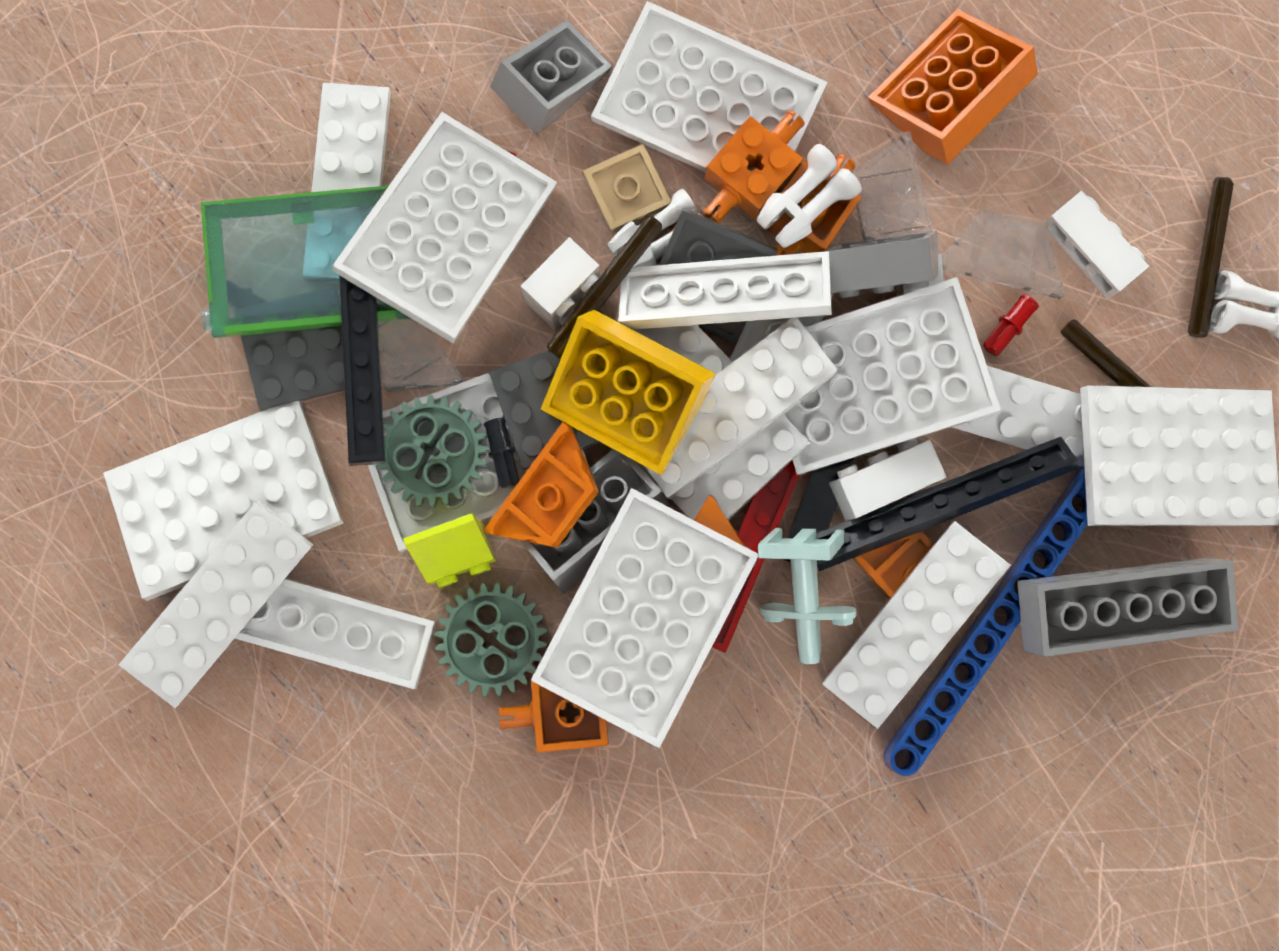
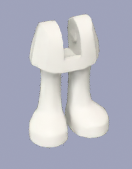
M816 144L807 155L808 168L803 176L783 194L773 193L757 217V222L765 230L773 225L785 212L793 219L784 226L775 238L783 248L809 235L812 232L811 223L830 205L838 200L853 199L862 191L861 184L856 176L849 170L842 168L802 209L797 205L816 186L834 173L837 168V161L834 155L821 144Z
M682 188L673 194L671 204L654 216V218L661 222L663 230L678 221L683 208L696 214L697 210L690 196ZM630 221L608 243V248L614 256H617L639 226H636L634 222ZM673 231L651 243L633 267L655 266L656 261L663 257Z
M1221 271L1218 274L1214 299L1221 300V302L1217 303L1212 309L1209 331L1221 334L1228 332L1236 324H1246L1267 329L1273 337L1279 339V291H1269L1249 284L1232 271ZM1241 300L1269 307V311L1250 308L1233 301Z

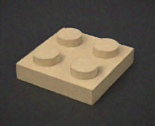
M644 144L583 170V176L610 233L622 229L630 221L636 223L649 215H654L671 204V200Z

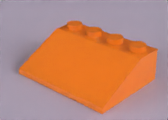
M957 9L868 99L873 106L924 152L948 165L1038 75L1034 47Z

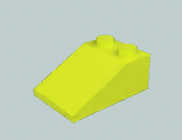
M473 513L403 538L407 550L426 582L431 585L437 583L438 588L458 582L457 576L470 571L471 576H475L491 570L489 564L496 562L489 538L484 531V524Z

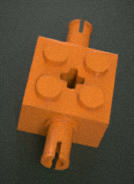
M788 110L772 131H769L753 117L749 116L706 166L704 180L719 193L702 210L705 218L710 219L712 217V221L720 224L736 205L754 221H757V217L769 197L773 193H781L803 161L799 154L787 146L789 141L805 125L804 120L800 116L795 120L793 119L796 112ZM748 167H756L752 172L747 169Z
M838 154L836 156L837 168L835 172L816 186L797 204L801 209L842 169L841 166L847 157L846 155ZM849 158L843 168L851 172L856 166L855 162ZM806 160L803 161L781 194L792 187L808 168ZM858 194L853 199L838 200L830 205L811 223L812 232L805 238L784 248L778 243L775 247L778 249L776 256L796 254L797 251L801 253H814L828 250L862 196ZM785 212L766 230L777 236L784 226L793 219Z
M531 681L532 701L530 705L499 707V717L514 716L513 719L500 720V729L532 726V729H535L537 752L609 745L607 720L573 703L574 708L580 709V714L575 715L574 721H568L566 715H561V710L565 709L567 702L571 701Z

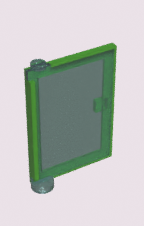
M389 185L201 202L210 309L202 310L204 330H211L213 338L342 326L339 275L332 271V267ZM377 298L378 322L411 319Z

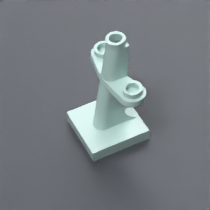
M775 528L758 544L759 558L790 559L794 605L766 603L760 605L759 609L766 622L784 621V618L796 620L799 662L802 664H816L820 662V620H832L834 625L847 626L853 624V618L857 616L856 608L851 606L819 607L817 560L832 559L844 544V530H836L827 540L816 539V529H802L791 539L782 538V528Z

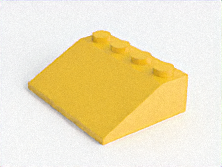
M592 310L578 316L541 410L662 475L701 408L716 373L600 312Z

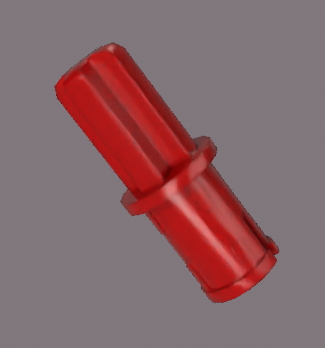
M1026 294L1021 295L1006 315H1001L998 319L999 324L983 343L985 350L994 356L1000 355L1014 336L1020 335L1023 332V325L1039 308L1038 303Z

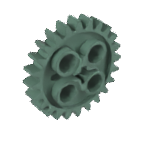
M433 395L428 396L427 404H422L418 397H414L415 407L410 409L407 404L401 403L404 413L398 415L391 411L390 415L394 423L392 425L384 423V429L388 432L384 436L386 464H377L376 467L379 470H388L382 477L383 482L395 481L390 490L392 493L396 494L404 489L402 500L408 502L415 496V504L418 507L423 505L425 499H428L431 508H436L438 499H442L446 506H450L451 495L454 494L461 501L463 500L461 489L466 488L473 492L474 488L470 480L472 478L476 480L483 479L476 470L477 467L488 466L486 461L480 459V455L489 453V448L479 445V443L487 439L486 433H476L482 426L481 422L476 420L469 423L473 412L468 409L461 414L462 404L459 401H456L450 408L449 400L446 396L442 397L439 404H436ZM425 420L433 421L434 429L432 433L428 436H419L417 433L418 425ZM446 424L449 425L448 430L437 443L442 427ZM457 436L464 438L465 444L461 451L457 453L448 451L447 445L451 438ZM436 445V448L440 451L437 457L431 455L428 459L425 449L427 447L433 448ZM408 450L415 451L417 454L416 462L410 467H403L400 463L401 455ZM427 461V464L425 465L423 470V475L420 479H416L417 472L423 467L424 463H426ZM441 466L445 467L448 473L447 478L442 483H432L430 475L433 469Z
M482 583L480 594H476L469 587L467 588L468 599L465 600L460 595H455L458 606L456 608L449 605L445 606V609L450 614L449 619L438 618V621L446 626L445 631L434 633L435 636L444 639V643L435 647V650L445 651L446 654L438 662L439 664L450 663L451 667L445 675L449 677L457 673L459 678L456 686L459 687L466 681L470 682L469 693H473L478 686H482V695L486 697L490 692V688L494 687L497 696H502L503 685H507L509 690L514 692L516 691L515 680L518 679L526 685L528 679L525 673L527 671L535 673L534 660L541 661L543 658L542 655L537 653L538 648L548 647L546 642L539 641V636L546 634L548 629L538 628L537 623L542 621L544 616H533L532 612L537 604L534 602L525 606L524 602L527 595L522 593L517 598H514V587L512 586L507 589L505 594L501 591L500 583L495 584L493 592H489L487 585ZM487 605H492L497 611V618L490 625L483 624L479 618L480 610ZM467 620L473 621L487 633L497 631L499 634L496 639L517 654V658L512 659L497 646L487 648L485 646L487 643L486 638L466 625ZM515 625L521 626L525 631V640L518 646L510 644L507 639L508 630ZM466 633L473 635L476 640L475 649L468 654L462 652L459 648V639ZM492 654L500 655L505 662L503 671L499 674H493L487 669L486 661Z

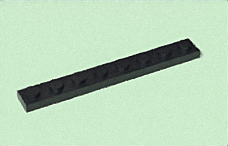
M1062 436L878 508L856 519H851L816 533V539L828 540L836 530H844V544L831 560H817L818 571L820 572L1077 470L1078 460Z

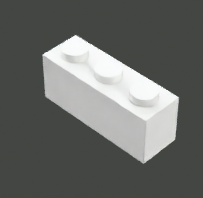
M1082 190L1051 215L1042 225L1107 300L1119 293L1149 267L1145 262L1142 252L1126 241L1118 225L1108 221L1100 212L1097 202L1092 197L1086 196Z
M915 438L897 445L899 452L888 456L887 452L884 451L868 458L869 465L858 470L855 464L838 471L839 479L830 482L829 485L845 521L856 519L947 478L931 440L918 443Z

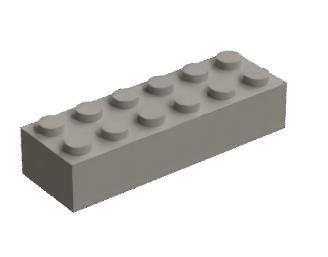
M1200 558L1017 581L1023 651L1042 657L1239 631L1233 560Z

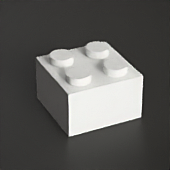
M569 237L521 285L525 303L555 330L560 324H564L599 279L600 265Z

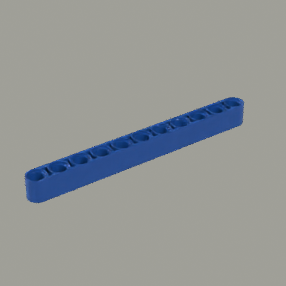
M1081 467L1076 472L886 747L884 762L889 770L902 776H910L920 769L1021 622L1019 596L1014 591L1015 581L1017 579L1030 580L1051 577L1088 524L1085 467ZM1074 496L1080 498L1083 503L1081 513L1076 512L1072 507ZM1055 523L1059 524L1064 530V537L1061 541L1057 540L1052 533ZM1036 551L1041 552L1045 557V565L1042 569L1037 568L1033 562V556ZM999 606L1007 613V620L1003 625H999L994 619V612ZM980 634L988 642V647L982 654L974 646V641ZM960 663L965 664L968 668V677L963 682H959L955 677V668ZM943 691L948 695L949 704L944 710L940 711L935 705V697L939 692ZM925 720L929 725V733L925 738L918 739L915 734V726L919 721ZM906 749L910 755L909 763L905 767L898 768L895 764V755L899 750Z

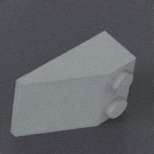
M566 20L503 60L499 65L490 88L537 134L559 119L600 81L613 66Z

